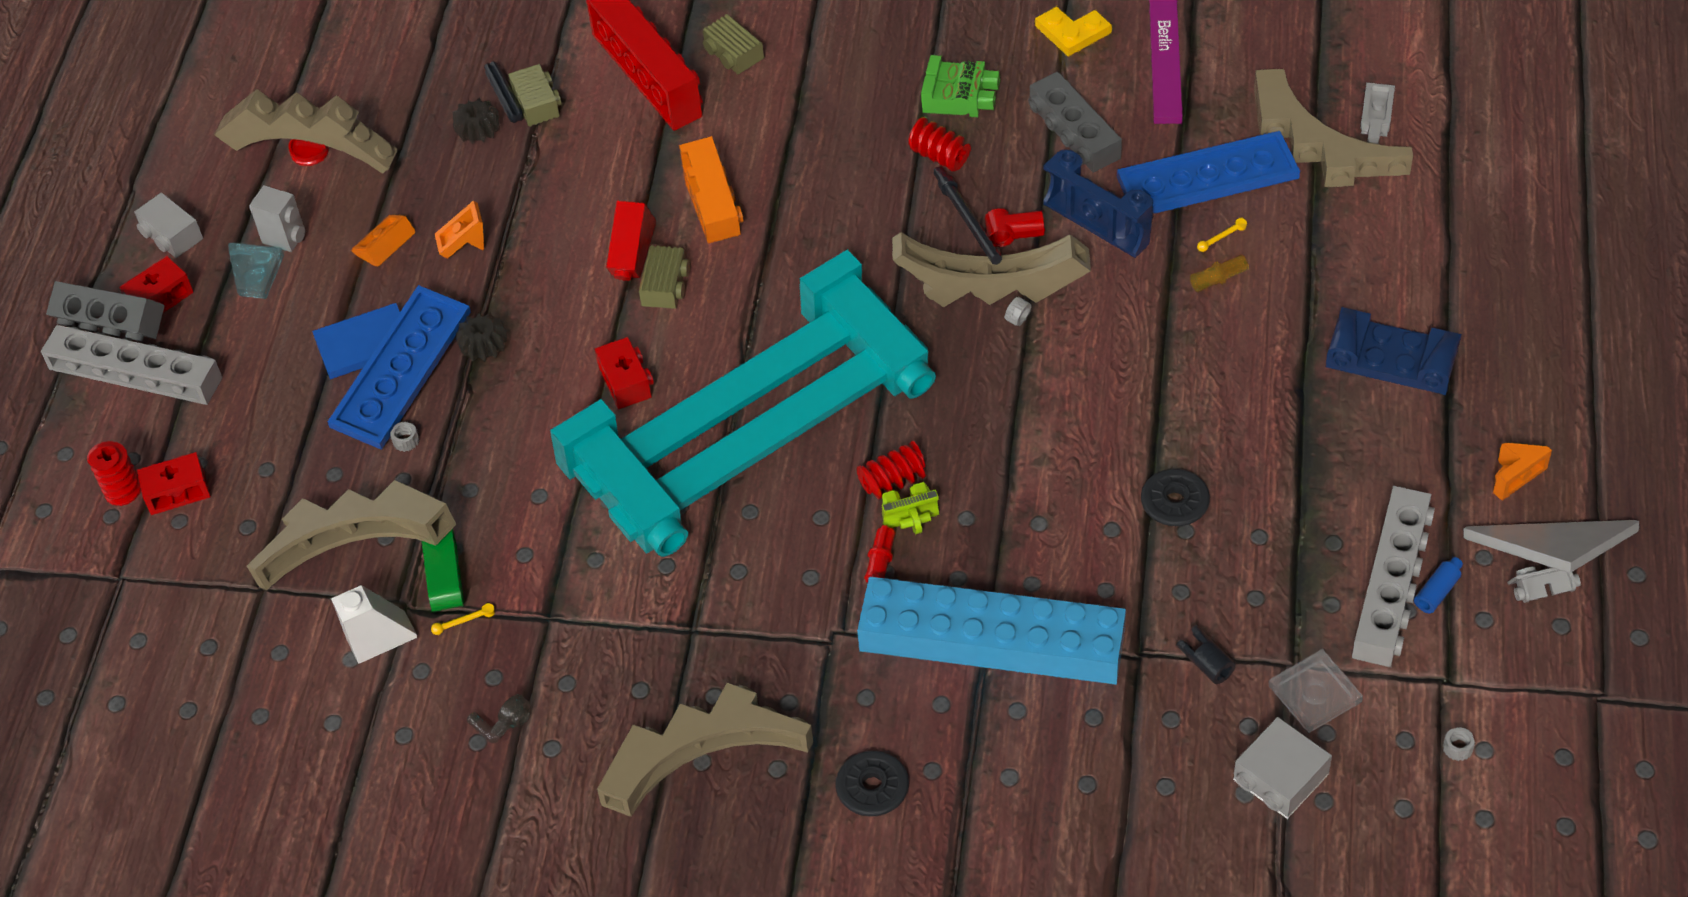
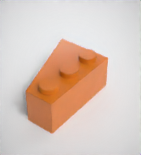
M713 137L679 145L685 185L707 243L741 235L739 223L744 222L740 206L734 205V202H736L734 191L731 185L728 186L726 170L721 165Z

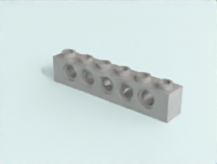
M56 325L41 350L49 370L208 405L222 380L216 360L208 356L192 355L181 350H169L154 344H142L127 338L119 339L99 332L83 331L76 327Z
M1393 486L1352 653L1353 659L1391 667L1393 656L1401 655L1404 637L1398 635L1400 628L1407 629L1411 610H1406L1405 606L1406 602L1413 603L1417 584L1411 583L1412 576L1419 577L1423 558H1419L1417 555L1418 551L1425 552L1429 533L1423 532L1425 525L1431 526L1435 511L1434 507H1429L1431 494Z

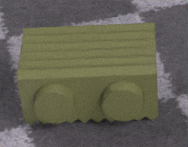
M729 14L721 17L720 20L717 19L712 25L709 24L708 27H704L703 46L710 55L719 57L723 66L726 69H732L737 75L764 59L762 42Z
M540 64L508 74L511 90L523 111L522 114L528 126L531 127L533 124L537 125L538 122H547L548 119L552 120L554 117H559L558 106L562 105L557 89H551L553 83L548 71L543 72Z
M653 245L649 247L639 288L641 306L677 308L678 299H683L685 292L683 277H688L690 271V261L685 259L683 248H671L670 246L666 248L665 246L660 247L658 245L656 247Z

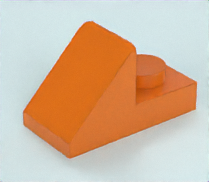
M473 200L435 233L439 255L448 259L467 242L484 250L483 222L476 201Z
M1516 443L1501 444L1498 461L1503 467L1495 475L1496 482L1493 494L1503 501L1548 468L1552 450L1548 446Z

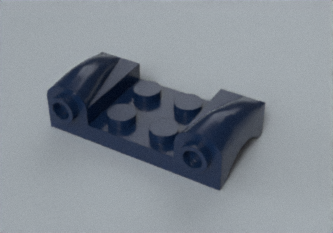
M1072 150L1057 152L1044 165V170L1050 173L1051 181L1043 204L1136 258L1150 243L1153 218V200L1150 195L1142 190H1130L1120 199L1114 193L1104 190L1090 179L1081 176L1082 158Z
M1341 308L1327 352L1326 368L1446 395L1462 334L1432 327L1429 335L1370 322V313Z

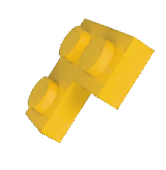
M1056 6L1035 18V26L1068 57L1112 33V25L1096 10L1072 21Z

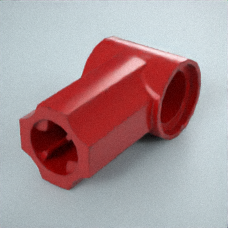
M997 208L985 215L987 235L995 247L1008 246L1014 239L1044 236L1045 229L1042 211L1010 214L1005 209Z

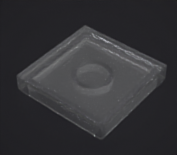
M1323 649L1269 679V687L1308 733L1348 711L1363 700V695Z

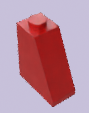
M616 202L606 268L615 279L630 281L631 277H641L656 225V219L645 203Z

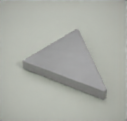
M1619 520L1466 526L1463 538L1571 573L1639 531V521Z

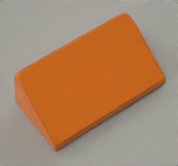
M389 215L356 244L351 251L373 266L378 267L415 234V229L406 216Z

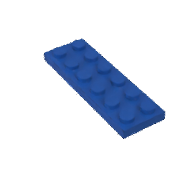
M1280 131L1117 170V179L1124 195L1130 190L1146 192L1153 200V214L1296 180L1300 177V169Z
M418 285L327 421L329 428L382 450L390 438V432L394 425L401 421L471 313L470 307Z

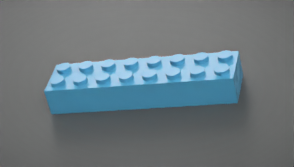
M869 577L857 629L859 651L1117 685L1125 633L1126 609Z

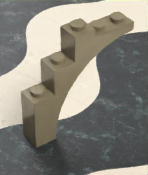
M1284 69L1255 71L1254 95L1259 134L1264 135L1280 131L1283 138H1289L1290 151L1296 163L1321 162L1324 187L1354 186L1355 177L1410 175L1413 160L1412 147L1373 144L1343 135L1324 125L1299 103L1288 85Z
M256 89L224 115L214 134L236 151L248 144L268 139H296L323 144L360 159L381 173L389 169L398 150L356 119L359 111L337 95L321 108H318L297 92L281 105H278Z
M902 232L892 238L893 261L898 266L912 273L918 280L923 281L924 294L942 307L949 305L969 292H972L975 297L991 305L1015 290H1018L1020 294L1027 296L1037 303L1091 272L1089 248L1072 235L1031 251L1001 255L1002 261L998 265H993L987 256L960 255L932 248L915 241Z
M396 480L374 501L348 489L328 510L302 498L282 518L286 527L247 565V568L258 586L268 590L285 574L306 560L329 549L375 537L418 539L436 546L452 530L456 522L446 503Z
M726 683L710 714L700 707H689L680 704L663 735L653 728H641L633 725L597 788L601 806L631 817L644 797L664 777L689 761L733 746L762 744L785 746L808 752L813 744L811 725L799 717L790 718L779 714L770 707H759L757 693L743 685L735 686Z

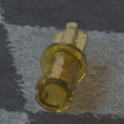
M1243 255L1222 264L1214 262L1211 267L1191 274L1190 282L1196 292H1200L1218 283L1221 285L1225 284L1227 278L1248 270L1249 265Z

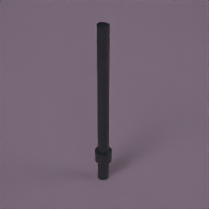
M942 167L935 168L933 174L938 180L939 189L945 196L949 197L993 265H998L1002 261V257L957 190V183L952 176L947 175Z

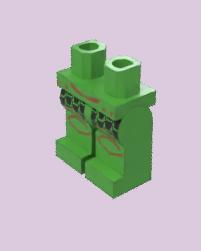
M930 55L921 90L923 113L969 114L970 117H978L980 109L994 110L996 93L995 91H985L984 89L999 90L1000 72L986 70L985 62L977 61L976 64L969 61L962 63L942 62L941 56Z

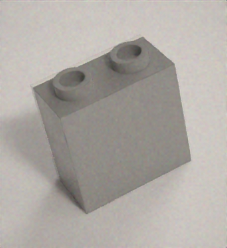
M1277 717L1236 760L1233 780L1241 788L1261 799L1270 809L1277 811L1288 819L1329 775L1332 755Z

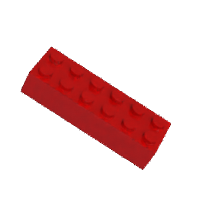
M586 0L592 35L672 130L675 131L701 118L703 100L698 90L700 79L694 70H690L686 66L683 57L672 50L669 41L658 34L653 22H648L644 18L640 7L634 6L630 0Z

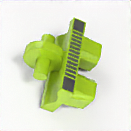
M925 482L914 484L910 488L911 497L904 499L900 498L898 491L893 490L883 493L882 516L884 525H888L890 528L900 526L901 529L912 527L915 535L922 533L921 524L929 522L931 517L939 515V497L936 489L930 491Z

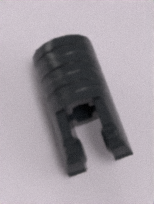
M1197 625L1191 629L1192 635L1203 644L1195 652L1182 639L1176 646L1214 684H1220L1231 676L1236 664Z

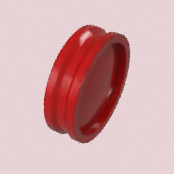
M291 139L288 144L292 160L301 166L316 165L322 162L329 153V146L305 140Z

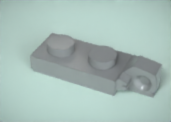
M1366 83L1360 129H1362L1361 134H1368V143L1379 144L1380 136L1387 137L1391 122L1394 85Z

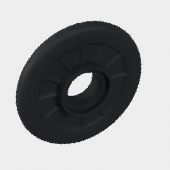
M1168 469L1154 474L1146 481L1141 491V502L1145 512L1155 521L1168 526H1185L1196 522L1206 513L1210 504V493L1204 481L1197 475L1186 470ZM1171 493H1179L1184 499L1180 502H1172L1167 496Z
M866 751L852 756L841 766L836 777V792L842 804L850 811L863 816H880L893 811L903 802L909 789V777L903 764L894 756L880 751ZM870 777L878 778L882 782L881 786L874 790L865 788L863 783Z

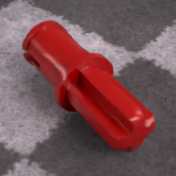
M882 525L881 528L877 529L873 548L868 551L870 560L864 576L867 583L869 577L885 578L888 563L893 559L891 550L895 538V530L888 527V525Z

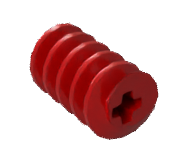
M926 117L918 119L910 132L908 140L910 149L913 152L920 153L921 156L928 157L931 161L938 162L939 165L947 167L950 171L954 172L965 164L971 150L969 143L964 145L965 138L962 135L955 138L956 134L954 131L946 133L944 126L937 128V123L934 121L928 123Z
M105 441L95 445L89 451L87 462L91 466V470L107 502L112 505L123 506L134 501L140 494L141 487L137 472L131 463L125 447L118 442Z
M914 441L909 443V447L907 445L900 446L898 452L896 450L889 451L887 457L885 455L878 456L877 463L874 460H870L866 463V468L862 465L856 468L858 479L864 490L868 494L873 493L879 500L882 499V488L886 492L893 491L892 484L895 483L899 489H903V478H906L910 484L915 483L914 473H917L921 479L926 477L924 458Z

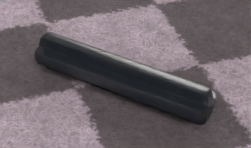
M495 61L486 63L484 66L485 74L510 122L522 121L524 118L523 111L498 63Z

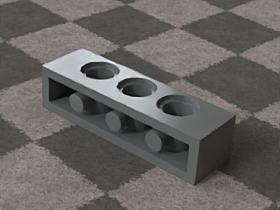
M1058 71L1030 85L1028 103L1034 113H1038L1044 119L1046 126L1057 133L1065 147H1069L1080 155L1083 165L1085 164L1094 173L1121 159L1122 139Z
M55 281L46 315L57 318L56 324L74 327L75 323L80 324L79 328L97 333L98 328H103L102 333L120 337V333L123 332L126 333V338L143 342L144 337L156 339L165 305L146 298Z

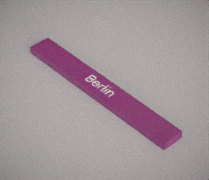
M1149 0L1154 124H1182L1177 0Z

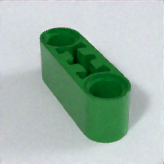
M452 528L436 546L422 541L427 590L432 612L464 606L457 544Z

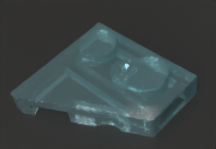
M229 243L228 249L239 296L267 299L284 257L282 249Z

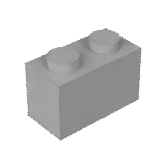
M263 185L249 205L263 244L292 252L296 245L303 240L306 233L294 195Z
M163 193L158 194L135 211L139 222L137 228L145 238L151 237L161 251H168L175 258H178L203 239L197 221Z

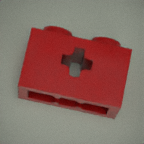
M168 256L154 263L119 287L122 294L146 298L165 305L163 313L194 293L187 274Z
M628 337L594 348L598 368L618 410L652 398L650 385L654 384L652 375L648 367L643 369L641 365L643 363L641 352L638 346H632Z
M197 452L137 470L142 496L151 515L211 497L205 472Z

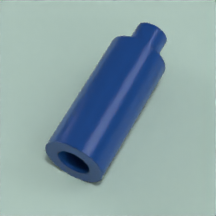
M1453 557L1449 562L1444 561L1440 564L1414 598L1415 605L1421 611L1430 614L1436 610L1460 579V569L1463 566V562L1459 558Z

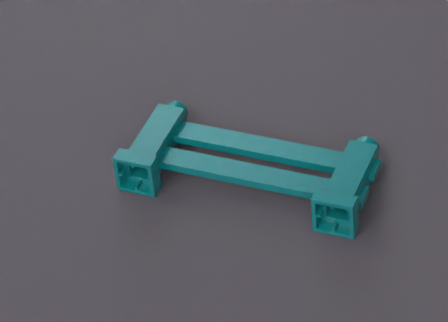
M848 249L800 278L801 314L807 319L809 324L622 439L618 437L615 414L602 399L550 430L558 467L569 480L576 477L595 500L600 498L608 507L611 520L630 542L635 540L646 554L654 550L659 556L665 557L676 552L688 538V531L681 524L680 511L880 384H883L894 397L904 392L908 398L914 399L924 394L934 383L936 374L928 366L927 346L906 324L903 325L891 313L888 305L870 287H867L862 282V264ZM845 344L856 355L659 479L655 480L646 470L647 467Z

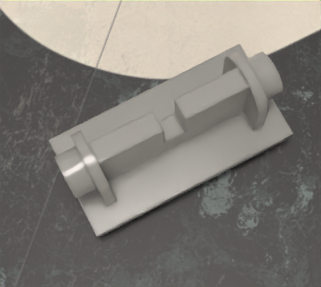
M1535 566L1516 571L1517 576L1508 581V585L1517 583L1518 588L1514 589L1515 598L1517 601L1522 600L1526 603L1547 597L1546 584H1549L1552 596L1575 591L1576 587L1581 585L1579 575L1573 574V572L1567 573L1547 566L1548 569L1536 571Z

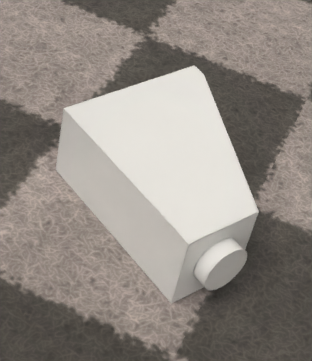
M362 585L331 598L347 642L358 664L417 638L416 632L404 610Z

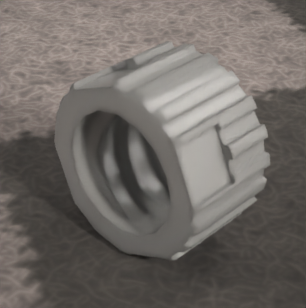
M1019 296L1014 298L1009 304L1004 318L1016 326L1022 325L1031 311V304Z
M400 422L394 425L390 432L392 443L399 451H409L418 445L419 435L414 424ZM403 435H410V436H409L408 438H406V439H400V438H399V437H401V436H403Z
M1462 727L1450 729L1444 738L1443 751L1452 760H1467L1473 753L1475 746L1472 733ZM1462 740L1466 746L1457 748L1452 745V742Z

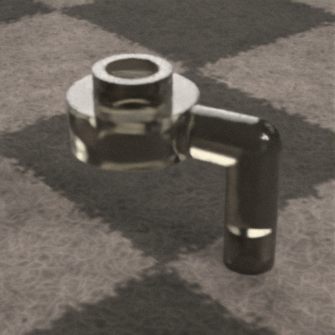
M516 694L502 705L498 713L499 720L493 727L476 712L468 716L467 722L490 743H497L509 728L521 727L528 721L531 715V704L522 695Z

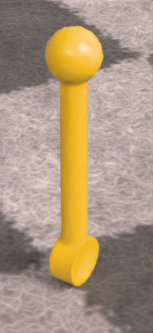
M1243 218L1237 219L1235 225L1207 241H1200L1197 244V249L1200 252H1205L1210 245L1234 231L1245 230L1247 221Z
M487 603L483 605L482 610L443 624L434 623L431 626V632L434 635H440L445 629L483 615L485 617H492L495 614V608L492 604Z

